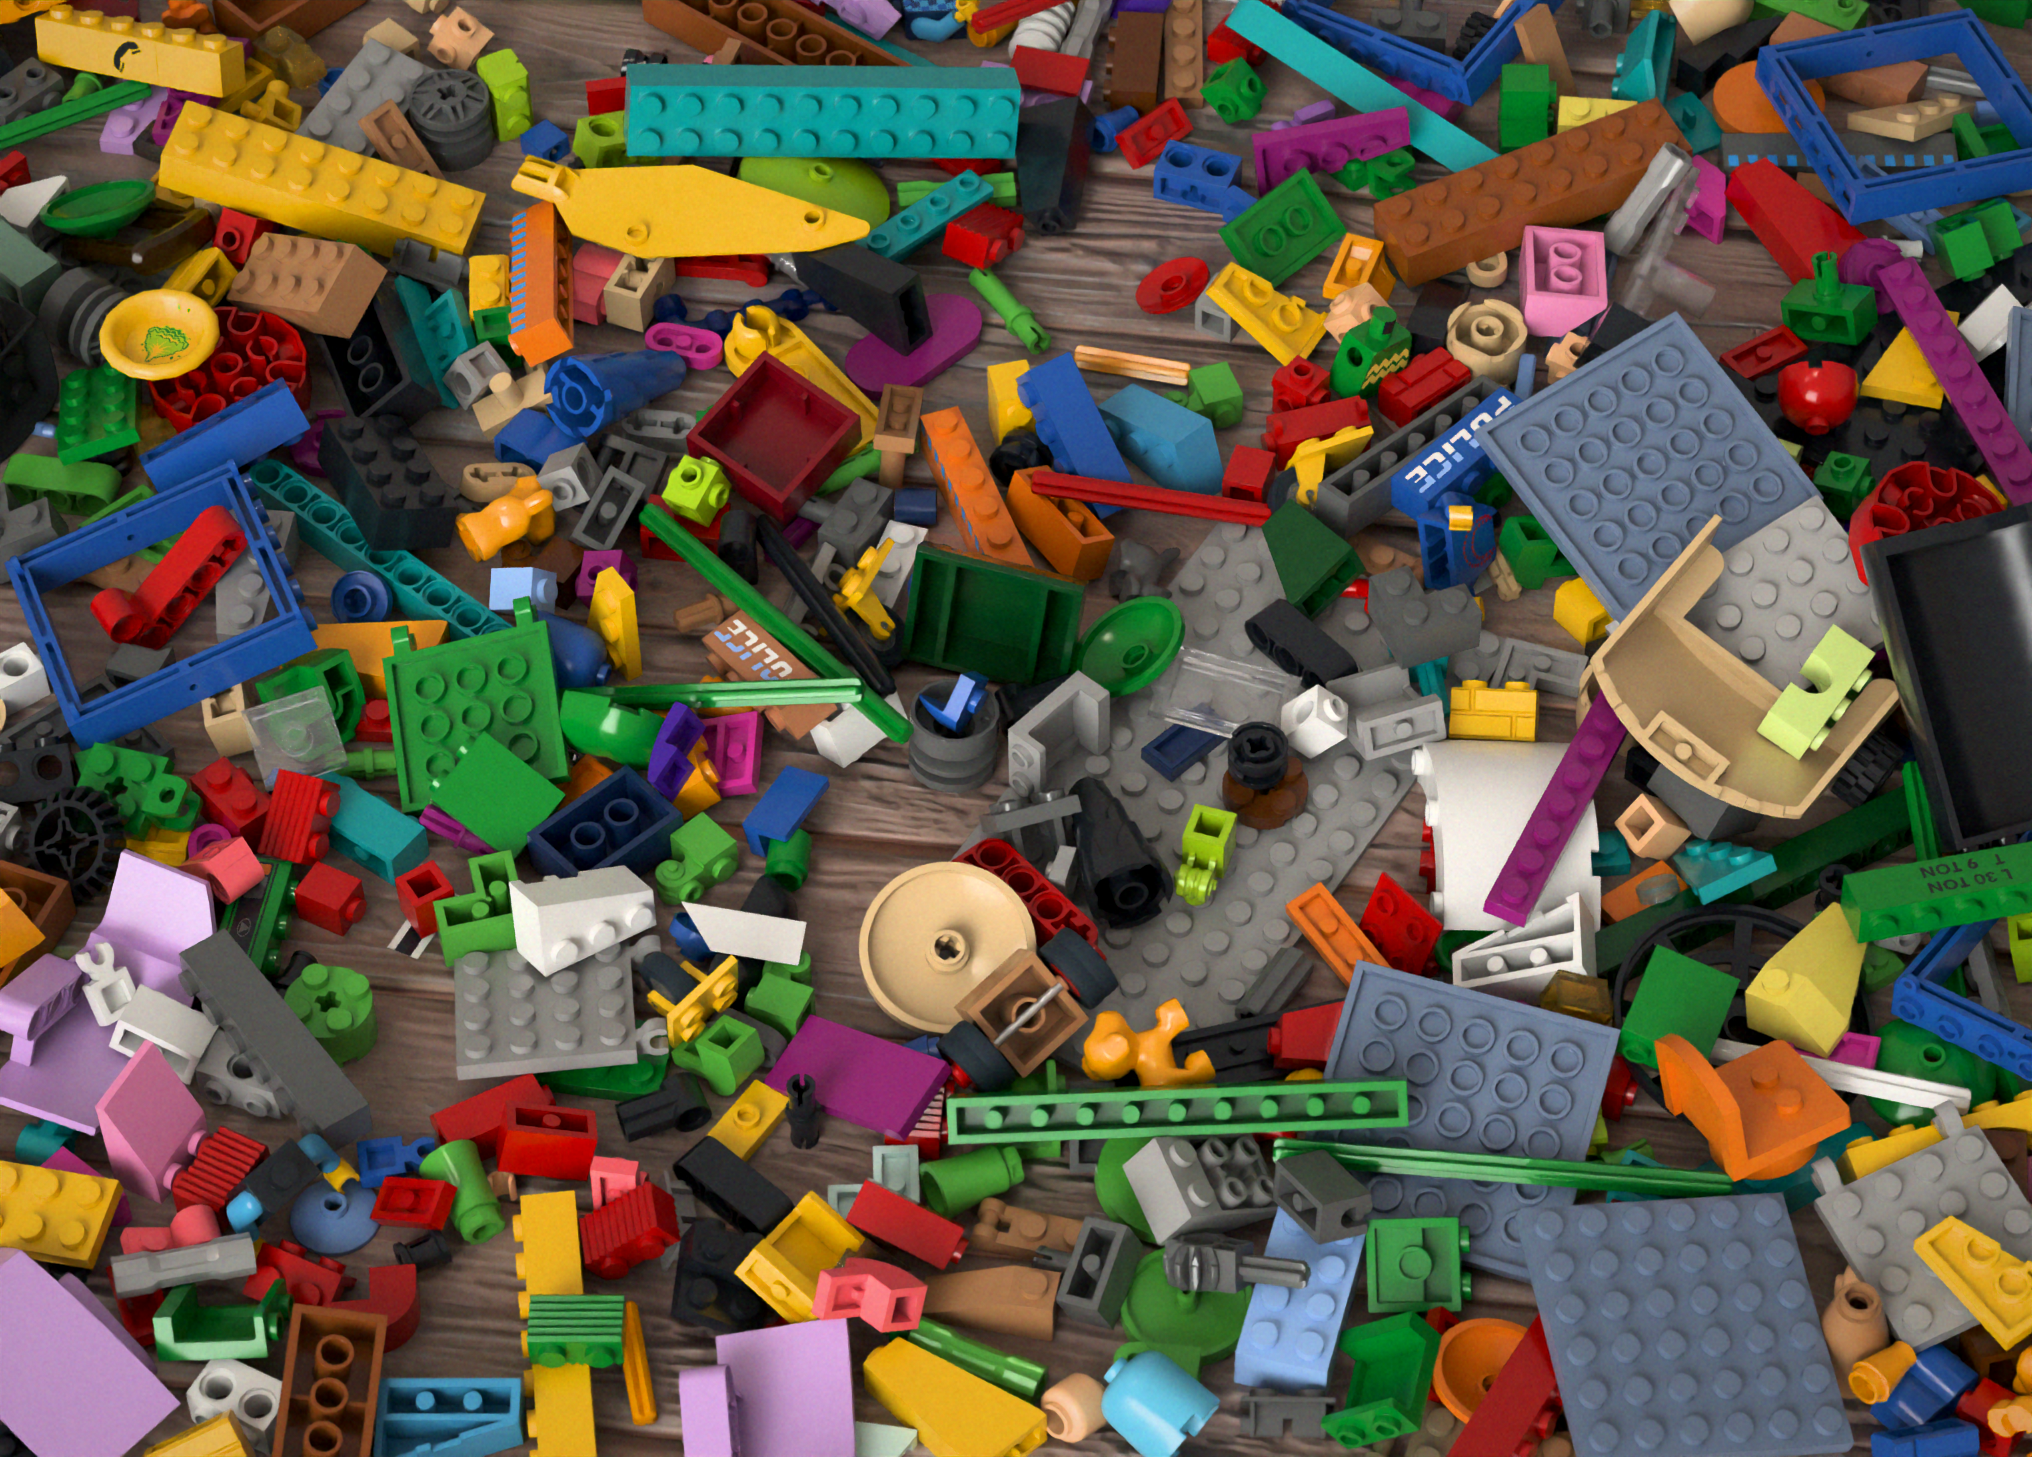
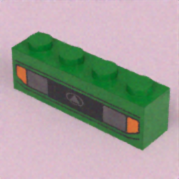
M257 858L265 873V879L226 906L219 931L225 928L270 982L272 975H278L282 960L280 947L282 940L287 941L291 934L292 917L290 914L292 907L296 906L294 891L301 883V880H296L293 862Z

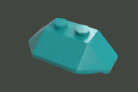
M1651 10L1628 36L1625 53L1618 52L1616 75L1621 77L1613 78L1611 100L1638 101L1637 104L1657 97L1663 107L1666 108L1676 50L1678 21L1676 16L1669 15V13L1661 10Z

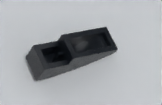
M1776 16L1745 23L1713 35L1697 44L1678 58L1675 86L1686 93L1692 91L1700 100L1715 87L1717 81L1725 72L1737 65L1757 61L1760 47L1769 46L1770 37L1784 19Z
M1435 278L1427 282L1417 299L1406 329L1412 335L1409 355L1417 356L1421 353L1427 355L1437 347L1446 348L1448 319L1457 307L1466 303L1471 289L1470 284L1442 278Z

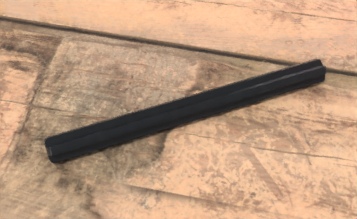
M761 514L756 518L758 522L756 540L865 683L883 699L888 695H893L897 690L894 684L895 679L772 519L766 514Z

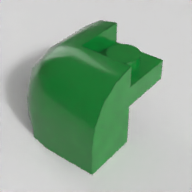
M328 648L301 655L283 663L281 670L254 683L268 716L262 721L278 748L289 758L298 762L310 763L322 757L325 753H329L344 745L356 735L353 731L360 720L362 704H366L363 686L347 649Z

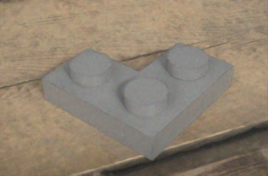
M1507 637L1490 688L1504 689L1505 682H1526L1530 684V690H1536L1537 688L1578 698L1580 677L1588 666L1589 656Z

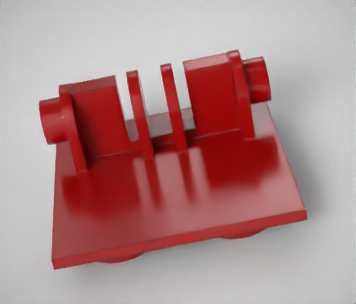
M1382 872L1358 927L1392 969L1421 977L1425 976L1430 979L1440 969L1439 964L1435 960L1436 956L1432 952L1444 925L1386 872Z

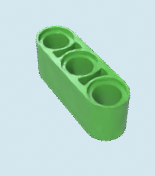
M22 453L15 454L9 459L0 483H6L22 506L47 497L58 513L91 517L116 501L123 483V477L117 469L103 463L79 461L63 467L60 458Z

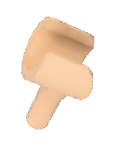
M495 1171L488 1175L489 1183L496 1197L510 1194L511 1201H515L518 1198L514 1173Z

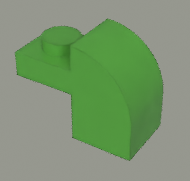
M725 1014L710 1028L705 1026L703 1031L693 1041L687 1043L684 1040L671 1052L675 1065L707 1079L712 1092L722 1096L733 1094L763 1064L765 1059L764 1049L757 1029Z

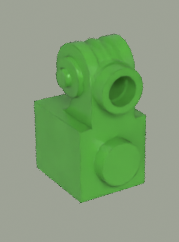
M1227 361L1189 370L1188 397L1180 391H1170L1163 396L1180 406L1210 419L1213 429L1228 427L1242 422L1243 393Z
M704 812L691 819L670 834L672 860L660 863L655 872L658 897L661 901L671 905L681 904L682 902L696 903L704 890L708 891L717 883L728 880L735 870L739 868L737 841Z
M801 949L798 966L766 960L762 972L763 978L758 987H751L745 999L744 1011L748 1012V1016L777 1030L785 1038L787 1044H790L810 1014L816 1015L814 988L810 987L812 983L810 955Z

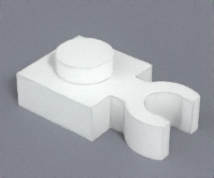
M98 942L95 944L99 955L96 964L92 962L88 952L76 954V963L92 979V981L83 985L82 989L99 1026H108L119 1020L136 992V988L126 966L113 968L114 951L110 944Z

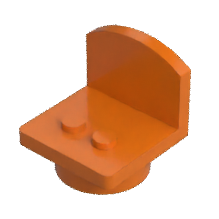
M1670 1033L1654 1041L1666 1107L1674 1116L1684 1113L1706 1137L1713 1161L1734 1182L1740 1179L1769 1180L1793 1173L1810 1161L1816 1153L1820 1141L1851 1126L1849 1106L1785 1040L1772 1041L1715 1069L1692 1044L1676 1034Z

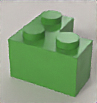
M511 850L469 858L468 864L473 893L433 901L437 930L446 967L454 966V959L463 958L471 952L490 953L517 948L509 881L518 880Z

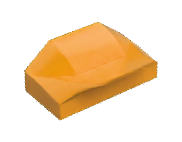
M1347 233L1323 285V297L1335 299L1341 292L1369 282L1379 295L1388 302L1397 279L1391 273L1385 261V242Z

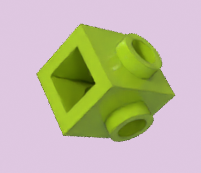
M684 455L678 467H675L670 473L668 485L661 497L675 515L709 528L717 511L726 504L732 485L722 473L723 467L716 461L704 456L698 460Z

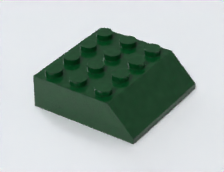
M924 540L918 544L915 554L901 658L960 673L976 671L992 681L1004 684L1021 683L1027 687L1069 672L1071 673L1070 667L1078 643L1089 581Z

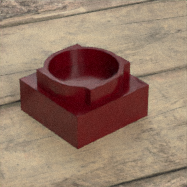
M765 350L686 435L690 457L700 460L704 456L719 463L723 467L722 473L732 485L731 489L784 526L827 481L842 461L862 440L861 420L857 413Z

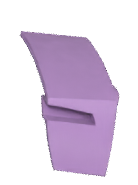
M848 1318L815 1320L716 1336L718 1365L680 1370L679 1393L685 1457H857Z

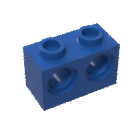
M1169 139L1154 169L1153 198L1223 215V192L1233 184L1239 188L1242 185V157Z

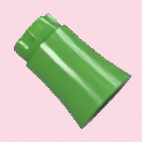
M457 1140L447 1143L431 1152L423 1160L419 1167V1174L423 1179L447 1181L458 1188L451 1205L449 1217L456 1230L461 1232L465 1241H469L471 1245H478L488 1242L493 1236L502 1232L506 1221L500 1212L501 1205L491 1188L475 1142L471 1140Z
M1004 1142L994 1146L988 1144L950 1158L921 1163L919 1166V1181L929 1208L952 1219L966 1209L980 1203L984 1198H991L1009 1190V1187L1021 1183L1024 1180V1172L1017 1150L1013 1145Z

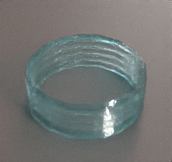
M1662 874L1642 881L1636 886L1635 890L1641 904L1652 905L1673 898L1679 893L1680 887L1675 875Z

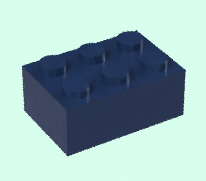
M626 764L526 833L530 864L543 877L556 875L559 879L577 877L580 871L625 865L640 878L672 856L670 834L684 825L683 814Z

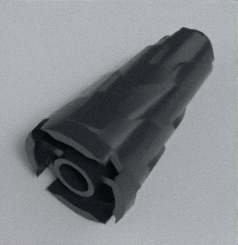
M1090 777L1078 780L1069 790L1068 794L1078 795L1082 812L1072 814V830L1077 843V855L1083 874L1086 904L1092 916L1101 925V918L1108 920L1110 927L1115 929L1131 928L1146 923L1162 912L1159 903L1164 897H1166L1168 904L1171 900L1173 881L1169 870L1156 848L1148 844L1135 821H1131L1119 798L1112 795L1103 780Z

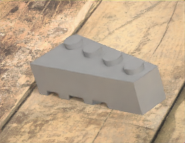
M265 509L270 521L263 524L264 528L272 525L282 548L275 552L279 554L284 551L292 570H294L301 546L295 512ZM229 510L230 514L240 525L234 510ZM248 543L244 551L216 583V634L218 644L280 616Z

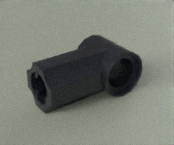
M730 510L721 517L717 547L718 557L751 586L757 585L759 580L756 545L757 519L747 511Z
M1070 672L1030 687L1021 683H1011L1000 687L994 693V697L999 703V723L1002 734L1008 738V729L1071 677Z
M691 1072L676 1073L664 1080L659 1090L615 1105L621 1131L628 1142L673 1127L680 1132L695 1131L708 1123L712 1116V1111L695 1074Z

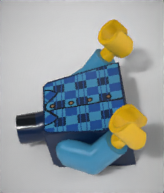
M887 0L902 15L897 21L901 20L905 38L908 40H928L941 43L946 39L967 38V21L970 22L972 14L980 10L978 8L980 5L979 0Z

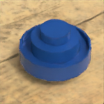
M358 570L345 574L337 581L332 589L330 603L332 613L339 623L386 622L392 611L393 597L385 579L374 572Z
M687 912L675 913L669 932L676 938L675 942L681 947L680 953L698 962H704L706 958H714L717 952L710 951Z

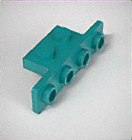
M966 170L872 230L867 237L858 239L854 243L899 263L944 234L948 223L994 195V188L972 170Z
M399 275L394 280L395 287L443 400L440 404L456 409L460 403L443 382L442 378L458 356L477 346L463 295L461 292L450 288L432 304L427 287Z

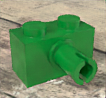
M1828 251L1818 252L1811 257L1815 280L1802 278L1780 301L1783 324L1798 338L1858 345L1878 323L1874 287L1839 282L1837 254L1831 252L1829 254L1830 260H1828Z

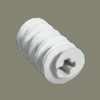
M1071 0L1020 19L1014 36L1009 43L1008 50L1011 59L1017 45L1057 53L1061 47L1062 40L1066 36V30L1070 27V22L1075 15V7Z

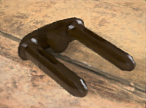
M149 206L134 222L128 225L153 230L148 237L139 241L136 245L71 236L63 242L62 248L73 259L130 267L138 275L151 276L185 260L205 246L214 235L215 222L207 208L199 207L189 212Z

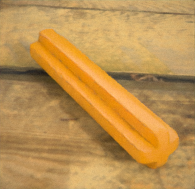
M1081 344L1076 347L1073 358L1079 369L1179 386L1188 385L1189 370H1191V365L1187 362Z
M627 1301L625 1356L622 1365L632 1420L636 1426L641 1427L646 1424H654L658 1416L638 1305L633 1301Z

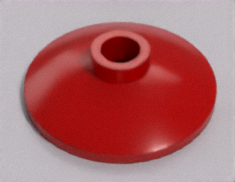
M1181 257L1165 262L1152 270L1141 281L1136 290L1137 304L1144 312L1150 314H1166L1181 309L1194 301L1204 291L1210 280V270L1203 260L1196 257Z

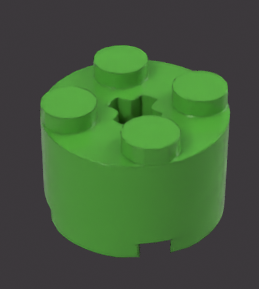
M315 963L305 967L301 976L289 986L284 1001L339 1068L344 1067L343 1062L357 1057L358 1061L371 1051L377 1040L378 1025L369 981L364 975L345 967L324 966Z

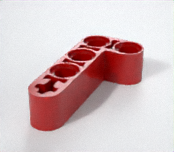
M215 505L205 509L134 594L114 587L105 589L92 600L90 605L92 615L114 642L122 644V642L130 645L136 644L159 650L168 642L244 551L248 543L244 535L245 532L224 506Z
M987 838L950 861L966 863L985 869L1007 883L1026 906L1034 926L1036 944L1040 948L1052 940L1065 927L1078 933L1087 942L1092 941L1098 947V929L1096 925L1006 841L998 838Z

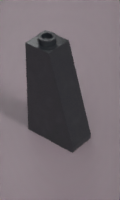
M1079 96L1019 109L1015 155L1023 212L1041 236L1075 230L1077 227L1096 118Z
M853 242L816 251L791 252L798 280L901 355L907 357L933 336L919 272Z

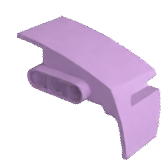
M124 849L120 855L104 918L100 925L91 932L86 946L78 953L88 952L92 962L96 964L99 955L95 944L107 942L114 951L113 968L126 966L136 990L142 984L196 1011H201L202 1006L196 995L190 997L179 981L178 974L182 972L179 953L217 933L214 902L209 881ZM47 953L0 990V1030L14 1035L10 1060L0 1069V1104L95 1136L101 1130L95 1106L132 1057L109 1047L118 1021L108 1026H99L82 989V986L92 981L89 974L83 972L78 967L76 954L67 961Z
M0 1247V1420L37 1457H122L181 1403L155 1376L157 1367L152 1358L76 1276L66 1273L56 1281L22 1250Z

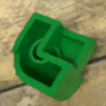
M565 690L560 710V723L565 740L577 753L608 757L624 766L627 764L634 771L648 770L653 746L665 718L644 708H638V711L626 706L612 703L613 699L609 697Z

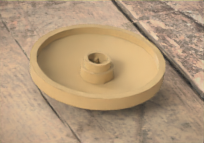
M935 862L904 872L878 893L867 910L862 923L859 939V961L863 979L870 994L887 1015L915 1032L934 1037H943L958 1022L964 1020L953 1007L1017 949L1033 951L1036 954V936L1026 906L1016 892L1002 879L974 865L960 862ZM950 950L956 957H948L945 960L939 956L942 951Z

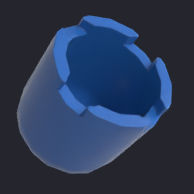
M537 610L539 621L546 620L550 626L559 688L606 686L611 675L612 665L606 663L607 648L601 635L583 625L544 610Z

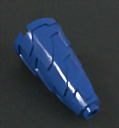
M644 349L627 353L622 351L565 357L554 363L546 375L544 394L551 392L553 403L546 404L552 420L564 433L575 438L583 436L587 438L596 435L605 427L630 417V412L651 404L653 399L678 389L685 379L686 364L680 355L673 350L653 351Z

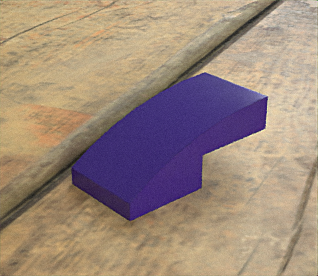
M675 701L668 712L655 740L647 779L671 803H673L695 770L693 764L686 757L706 729V726L688 706Z

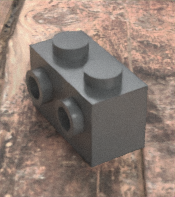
M30 57L1 77L0 127L62 105V98L66 95L62 76L34 57Z

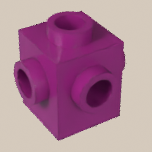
M623 550L584 551L581 573L577 575L575 581V591L577 597L589 611L597 574L611 566L628 584L636 597L639 587L637 578L638 567Z

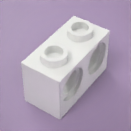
M235 1359L210 1360L185 1393L192 1420L198 1425L232 1409L253 1450L257 1449L271 1456L282 1381ZM220 1396H227L223 1399L215 1400ZM261 1414H267L262 1418H254Z

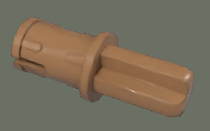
M708 593L703 600L675 609L672 618L677 630L684 633L712 622L716 625L722 624L724 618L734 615L740 608L723 593L717 595Z

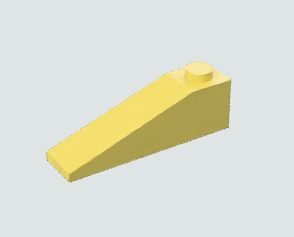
M1836 902L1829 905L1769 959L1745 991L1748 1028L1775 1039L1795 1044V1047L1817 1054L1825 1059H1828L1849 1029L1853 1001L1859 987V975L1862 963L1865 961L1869 943H1857L1840 907L1841 904Z

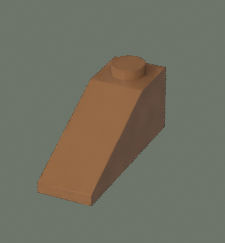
M1014 1265L925 1277L924 1284L928 1288L921 1316L946 1325L1053 1342L1060 1306L1055 1299L1061 1285V1272Z

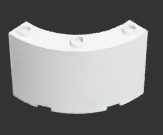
M1442 739L1435 742H1425L1419 746V749H1413L1411 771L1413 775H1417V782L1422 786L1426 795L1425 823L1426 826H1432L1434 839L1436 892H1431L1429 911L1444 925L1443 930L1499 931L1503 929L1504 931H1511L1519 927L1484 912L1483 907L1490 890L1571 743ZM1594 799L1590 803L1532 914L1541 910L1544 915L1567 904L1566 898L1579 892L1594 918L1596 933L1600 931L1601 878L1600 876H1593L1591 866V852L1599 851Z

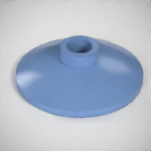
M348 1179L343 1183L341 1188L345 1191V1194L337 1192L327 1180H322L308 1187L296 1199L291 1210L290 1224L295 1239L301 1246L306 1247L308 1251L329 1257L351 1254L363 1248L374 1238L380 1227L379 1223L370 1219L377 1200L376 1194L370 1188L362 1189L361 1182L353 1179ZM334 1207H340L339 1209H337V1210H335V1211H330V1210H329V1209L334 1208Z

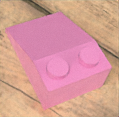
M146 1039L95 1106L114 1179L119 1180L124 1189L159 1204H162L172 1191L177 1175L182 1170L188 1169L197 1157L200 1145L210 1136L203 1109L155 1044Z

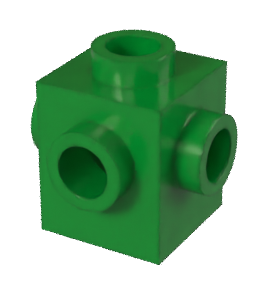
M1241 56L1216 67L1199 90L1227 125L1242 118L1244 121L1253 118L1261 110L1262 105L1260 103L1269 91Z
M1832 450L1823 466L1819 465L1816 468L1812 482L1824 497L1823 503L1833 516L1851 521V516L1864 498L1876 487V480L1874 477H1871L1870 459Z

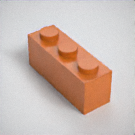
M1048 465L1015 470L1004 503L1016 527L1021 530L1061 575H1070L1085 581L1102 578L1115 537L1081 501L1035 495L1031 492L1030 483L1033 472L1036 470L1053 472Z

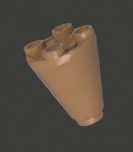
M1864 1282L1847 1284L1836 1294L1819 1316L1841 1397L1849 1399L1857 1398L1848 1382L1853 1365L1892 1346L1880 1296L1871 1285Z

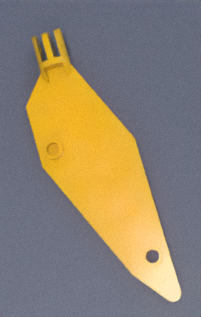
M528 154L511 184L515 191L554 203L573 236L640 258L816 251L862 239L870 233V225L867 221L696 165L572 169L568 166Z

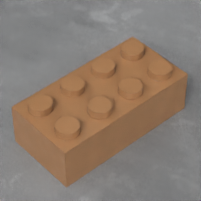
M263 232L262 236L254 243L251 255L244 268L234 278L232 289L226 300L235 307H238L242 312H252L259 315L260 310L278 315L298 331L350 339L388 270L355 244Z

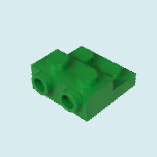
M1461 1216L1365 1219L1368 1223L1366 1234L1368 1313L1408 1312L1412 1310L1414 1312H1428V1310L1443 1306L1448 1311H1462L1464 1309L1463 1300H1472L1471 1272L1462 1271V1254L1471 1253L1470 1226H1461Z

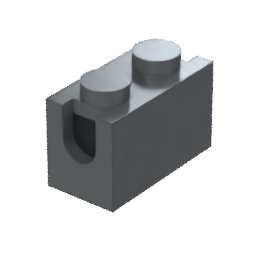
M610 465L568 541L590 551L611 550L646 485ZM617 483L629 490L630 494L624 493L611 484Z
M1322 1149L1276 1160L1273 1200L1319 1245L1367 1234L1368 1223L1363 1218L1364 1215L1370 1214L1372 1211L1371 1193L1326 1150Z

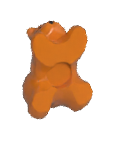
M167 0L169 8L161 14L162 23L165 28L175 30L191 28L195 30L196 34L201 35L220 34V31L214 25L213 14L205 3H201L198 0Z

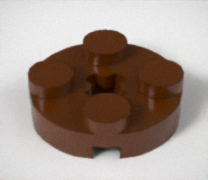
M1287 756L1288 767L1284 779L1272 788L1275 790H1270L1268 795H1261L1259 789L1241 786L1232 779L1227 769L1222 782V801L1226 809L1229 807L1232 812L1237 814V821L1241 824L1255 829H1276L1284 826V820L1292 818L1295 814L1296 818H1298L1305 810L1308 801V779L1303 772L1301 761L1296 757Z

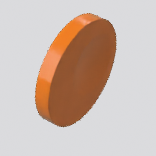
M1757 61L1737 65L1719 78L1713 92L1712 113L1722 131L1725 133H1790L1754 78ZM1815 79L1801 81L1824 115L1825 96L1819 83Z

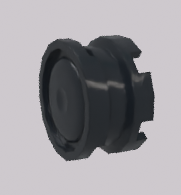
M1013 429L1006 433L1002 439V445L997 446L990 456L989 466L993 475L1009 488L1015 470L1048 465L1051 468L1054 457L1048 445L1043 444L1036 434L1025 429Z
M1261 721L1240 725L1232 732V738L1228 741V772L1234 781L1250 789H1267L1277 785L1284 779L1288 767V739L1281 729L1273 724Z

